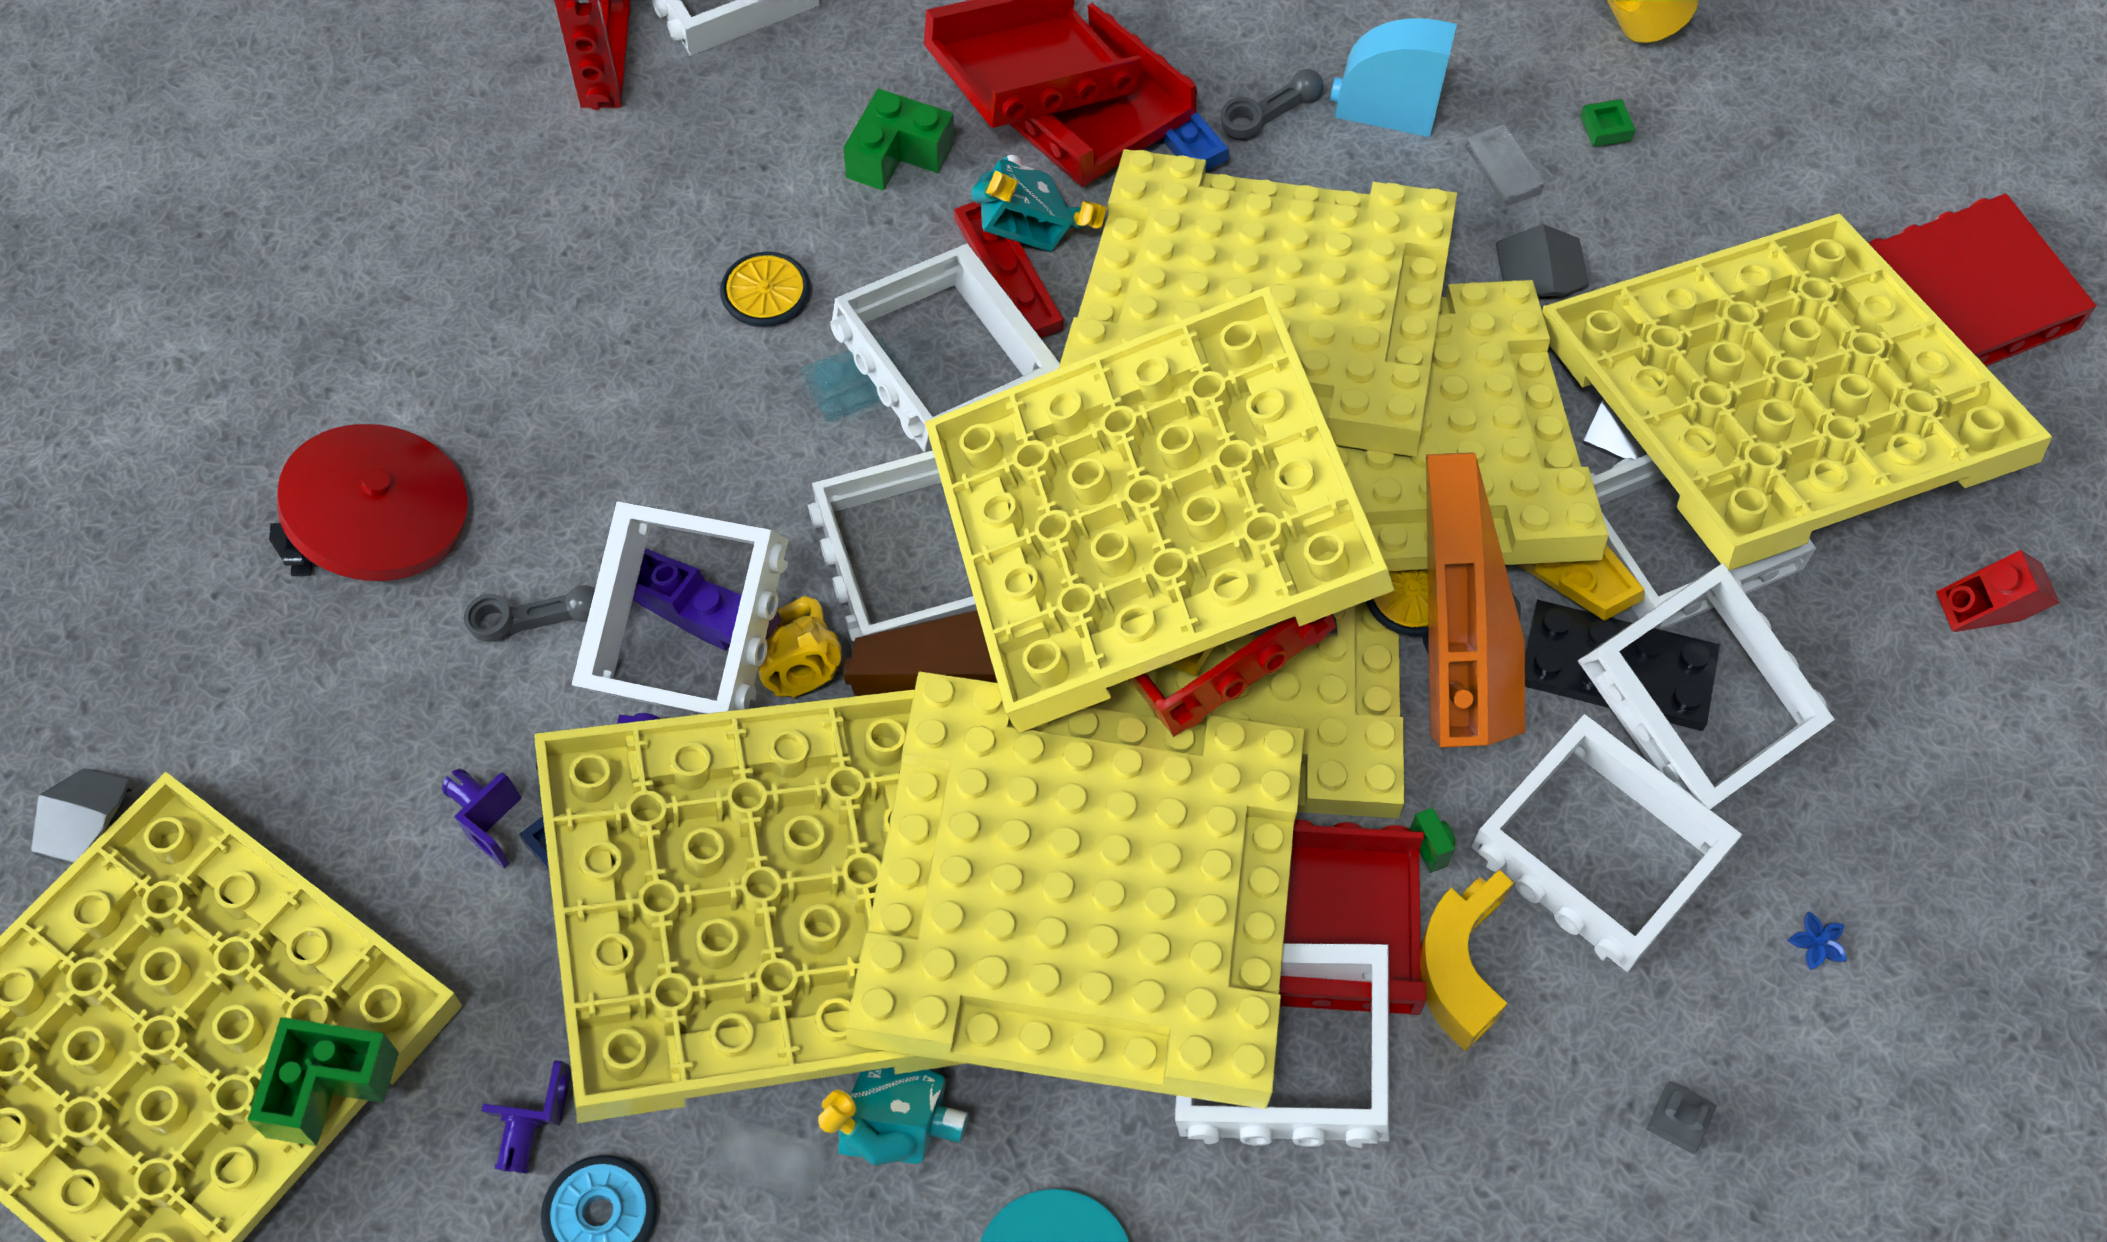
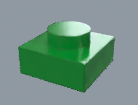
M1622 99L1583 105L1580 117L1593 147L1632 141L1635 127Z
M1433 807L1416 813L1410 831L1424 832V839L1419 853L1429 872L1432 873L1447 867L1456 846L1451 827L1446 821L1439 820Z

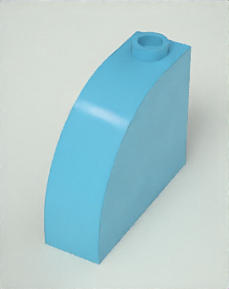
M1410 18L1387 22L1364 34L1349 53L1343 78L1335 77L1330 101L1337 102L1335 118L1430 137L1457 24L1434 19Z

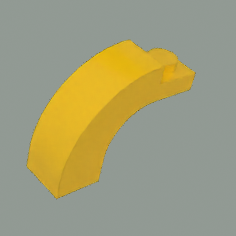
M1500 870L1487 882L1482 877L1476 879L1462 896L1451 887L1436 906L1421 941V982H1426L1427 1006L1441 1028L1465 1052L1500 1018L1508 1004L1478 975L1472 965L1468 950L1469 935L1506 900L1514 884Z

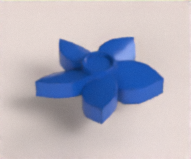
M1810 911L1806 913L1804 919L1807 932H1798L1787 940L1796 947L1808 949L1806 951V962L1810 970L1818 967L1826 958L1833 962L1847 961L1844 948L1839 942H1836L1842 935L1844 924L1831 923L1823 929L1820 920Z

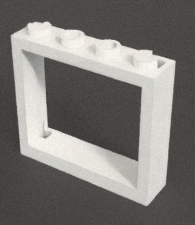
M652 0L657 15L660 18L667 17V26L673 41L681 40L690 56L820 6L819 0H735L691 17L681 0Z
M968 244L959 246L835 298L832 321H830L835 338L839 342L846 344L853 354L859 371L870 377L877 387L878 395L883 404L887 407L891 406L899 417L905 434L910 439H915L924 453L932 449L925 425L926 421L1055 371L1060 365ZM955 286L1023 377L932 417L864 323Z
M933 450L812 483L815 503L808 504L809 514L814 528L823 527L826 538L820 540V546L826 566L835 564L838 576L833 577L832 582L838 603L843 604L847 602L851 615L845 616V622L852 643L858 637L977 610L974 597L972 596L871 625L834 512L942 483Z
M1648 454L1635 460L1632 457L1623 459L1615 464L1612 469L1598 475L1590 473L1600 505L1666 478ZM1603 514L1609 534L1607 546L1645 589L1644 600L1631 606L1638 618H1641L1689 585H1684L1658 596ZM1809 538L1808 544L1730 570L1729 572L1737 576L1743 585L1744 593L1747 594L1803 570L1816 547ZM1704 593L1654 628L1663 630L1710 610L1714 606Z
M617 501L572 685L593 692L696 714L749 709L750 700L756 701L754 683L758 667L764 663L767 655V641L765 637L769 620L774 618L778 609V594L776 591L780 574L786 570L788 565L784 557L789 539L769 529ZM651 525L754 544L717 701L613 679Z
M1724 563L1702 575L1577 660L1647 761L1708 809L1716 806L1835 720L1827 709L1823 696L1811 687L1799 670L1796 658L1784 649L1771 631L1768 619L1761 612L1757 611L1744 593L1740 580L1733 573L1729 572ZM1704 593L1798 724L1715 785L1710 782L1619 652Z
M1584 714L1479 829L1471 848L1488 861L1486 865L1488 869L1494 872L1500 870L1513 880L1517 891L1525 899L1532 903L1540 902L1554 913L1555 920L1561 928L1573 935L1580 934L1594 945V950L1601 960L1604 961L1608 957L1628 973L1730 853L1742 834ZM1572 753L1705 854L1636 936L1631 934L1503 832L1504 828Z
M1283 944L1281 976L1372 982V1109L1283 1107L1261 1109L1236 1106H1194L1195 1098L1176 1096L1175 1122L1180 1136L1188 1137V1139H1203L1205 1144L1219 1142V1137L1240 1138L1242 1143L1249 1145H1267L1272 1142V1139H1293V1143L1307 1147L1321 1146L1325 1143V1140H1346L1347 1145L1362 1148V1143L1378 1144V1141H1389L1388 945Z

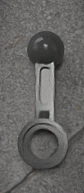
M1303 69L1294 75L1291 83L1259 103L1247 97L1231 99L1223 106L1221 111L1222 127L1227 134L1235 139H1248L1266 123L1279 117L1299 103L1311 102L1317 99L1323 90V80L1316 71ZM1239 116H1245L1252 120L1246 126H1236L1231 121Z
M580 585L573 588L567 595L517 607H510L506 600L499 595L484 594L475 598L467 606L464 613V623L476 639L489 642L500 640L507 634L511 636L522 630L538 628L575 619L580 622H587L595 588L588 585ZM491 613L502 614L500 622L495 627L490 629L480 628L482 620Z

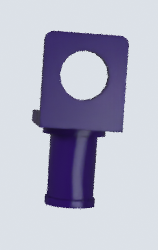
M464 769L454 770L451 773L461 782L460 786L448 776L442 784V792L463 807L454 818L468 839L505 869L510 862L497 842L486 832L521 800L520 794L510 778L503 772L498 774L486 787H483Z
M554 1060L543 1112L483 1104L481 1112L501 1117L500 1121L505 1122L498 1160L495 1163L494 1169L528 1174L536 1127H542V1123L560 1126L571 1076L570 1065L563 1061Z

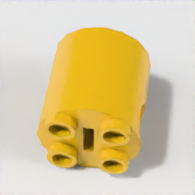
M1607 0L1625 36L1634 42L1642 43L1662 40L1679 31L1690 21L1697 10L1699 1Z

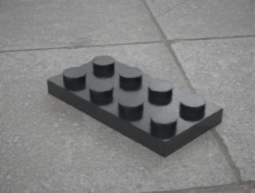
M1537 599L1525 650V687L1610 708L1577 660L1632 623L1611 617L1604 621L1591 612ZM1652 628L1619 651L1669 723L1704 731L1708 723L1720 644Z

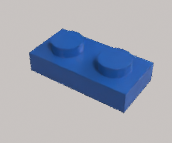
M1198 112L1191 116L1190 121L1174 131L1170 129L1166 132V136L1161 138L1176 156H1188L1190 158L1206 160L1205 171L1229 160V148Z

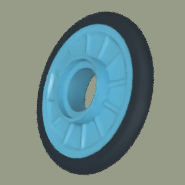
M597 1155L579 1160L568 1166L555 1178L544 1197L541 1209V1227L545 1241L647 1242L654 1229L657 1216L655 1191L645 1173L628 1160L609 1155ZM598 1199L610 1201L613 1204L614 1211L607 1223L602 1226H592L585 1221V1211L591 1202Z

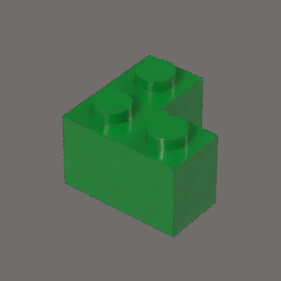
M877 88L843 147L846 178L884 191L900 161L939 173L955 144L954 113Z
M280 1017L247 1121L265 1138L317 1146L333 1095L384 1103L399 1052L387 1036L381 1032Z

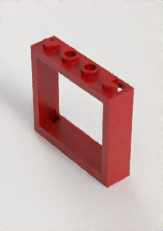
M554 0L580 107L600 110V108H621L631 0H588L589 3H579V0Z
M1332 614L1300 627L1295 616L1283 620L1167 699L1147 673L1129 680L1174 737L1183 730L1199 724L1207 714L1226 701L1238 698L1247 687L1266 674L1281 669L1287 660L1308 646L1322 641L1336 626Z

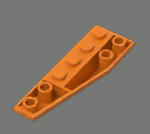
M1476 453L1426 454L1430 736L1439 747L1490 745L1525 733V640Z

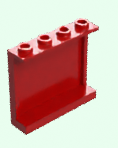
M967 0L926 10L923 45L991 128L1136 93L1141 57L1139 55L1119 59L1074 9L1075 0Z
M1094 3L1088 4L1089 26L1119 59L1136 55L1141 57L1136 93L1009 124L1081 187H1084L1119 165L1124 149L1135 151L1145 149L1166 136V132L1170 129L1174 131L1190 121L1191 116L1197 112V88L1193 80L1187 75H1182L1162 55L1152 51L1136 34H1131L1117 23L1111 14L1105 13Z
M2007 193L1989 200L1987 198L1979 199L1963 210L1955 213L1952 211L1945 212L1929 223L1921 226L1914 224L1908 226L1897 235L1884 240L1876 238L1869 242V245L1986 367L2080 330L2097 306Z
M1296 819L1293 828L1283 944L1388 945L1389 1013L1420 1015L1426 1003V982H1421L1419 850L1424 839V832L1410 831L1409 828L1400 825L1386 826L1382 829H1365L1356 823L1350 822L1338 823L1333 827L1315 826L1307 820ZM1280 975V1006L1372 1012V982Z

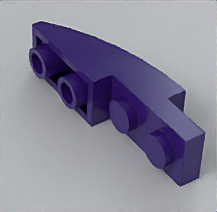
M645 548L633 600L697 638L727 651L730 647L742 595L706 581L700 570ZM778 611L774 618L769 620L765 637L766 641L782 621Z

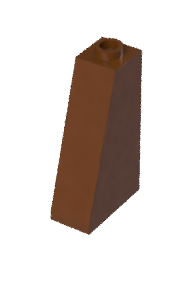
M975 610L855 638L851 657H846L844 661L843 674L845 684L851 685L854 696L915 690L918 671L993 683L998 682L979 614Z

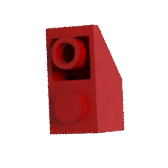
M2022 550L1936 591L1953 632L2020 622L2060 603L2043 564Z

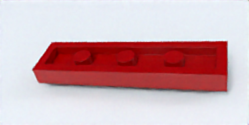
M972 202L955 208L954 220L968 245L1038 336L1043 338L1062 331L1064 320L1020 243L983 231L981 204Z

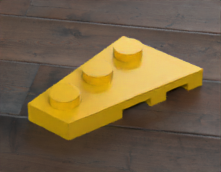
M1607 544L1602 560L1516 564L1604 621L1644 600L1645 589Z

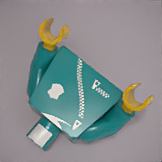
M1008 155L999 160L992 171H986L981 175L971 190L972 199L976 203L981 204L983 231L1052 252L1068 228H1081L1087 225L1101 229L1107 210L1106 206L1090 201H1082L1081 207H1069L1063 201L1050 175L1024 166L1021 158L1016 155Z
M894 1067L860 1072L850 1095L842 1090L832 1091L822 1101L824 1111L819 1115V1125L827 1133H835L840 1129L838 1154L863 1157L867 1162L875 1166L894 1162L918 1164L924 1161L933 1137L961 1144L967 1128L969 1113L943 1106L946 1080L942 1075L929 1069L895 1074Z

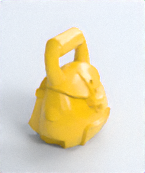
M806 595L777 609L782 621L767 639V655L764 663L758 667L761 683L778 697L791 696L795 698L822 686L834 678L835 672L841 664L839 638L833 631L827 629V625L824 622L823 609L819 601Z

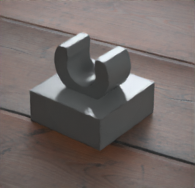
M1669 1081L1663 1090L1646 1130L1695 1154L1701 1145L1717 1105Z

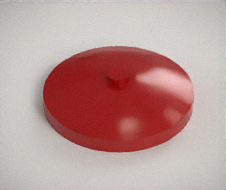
M353 424L324 431L304 442L292 453L279 477L277 511L281 526L290 542L300 553L316 565L340 576L352 579L391 581L424 572L435 566L452 551L464 528L467 513V492L464 481L453 462L444 452L426 439L392 426Z

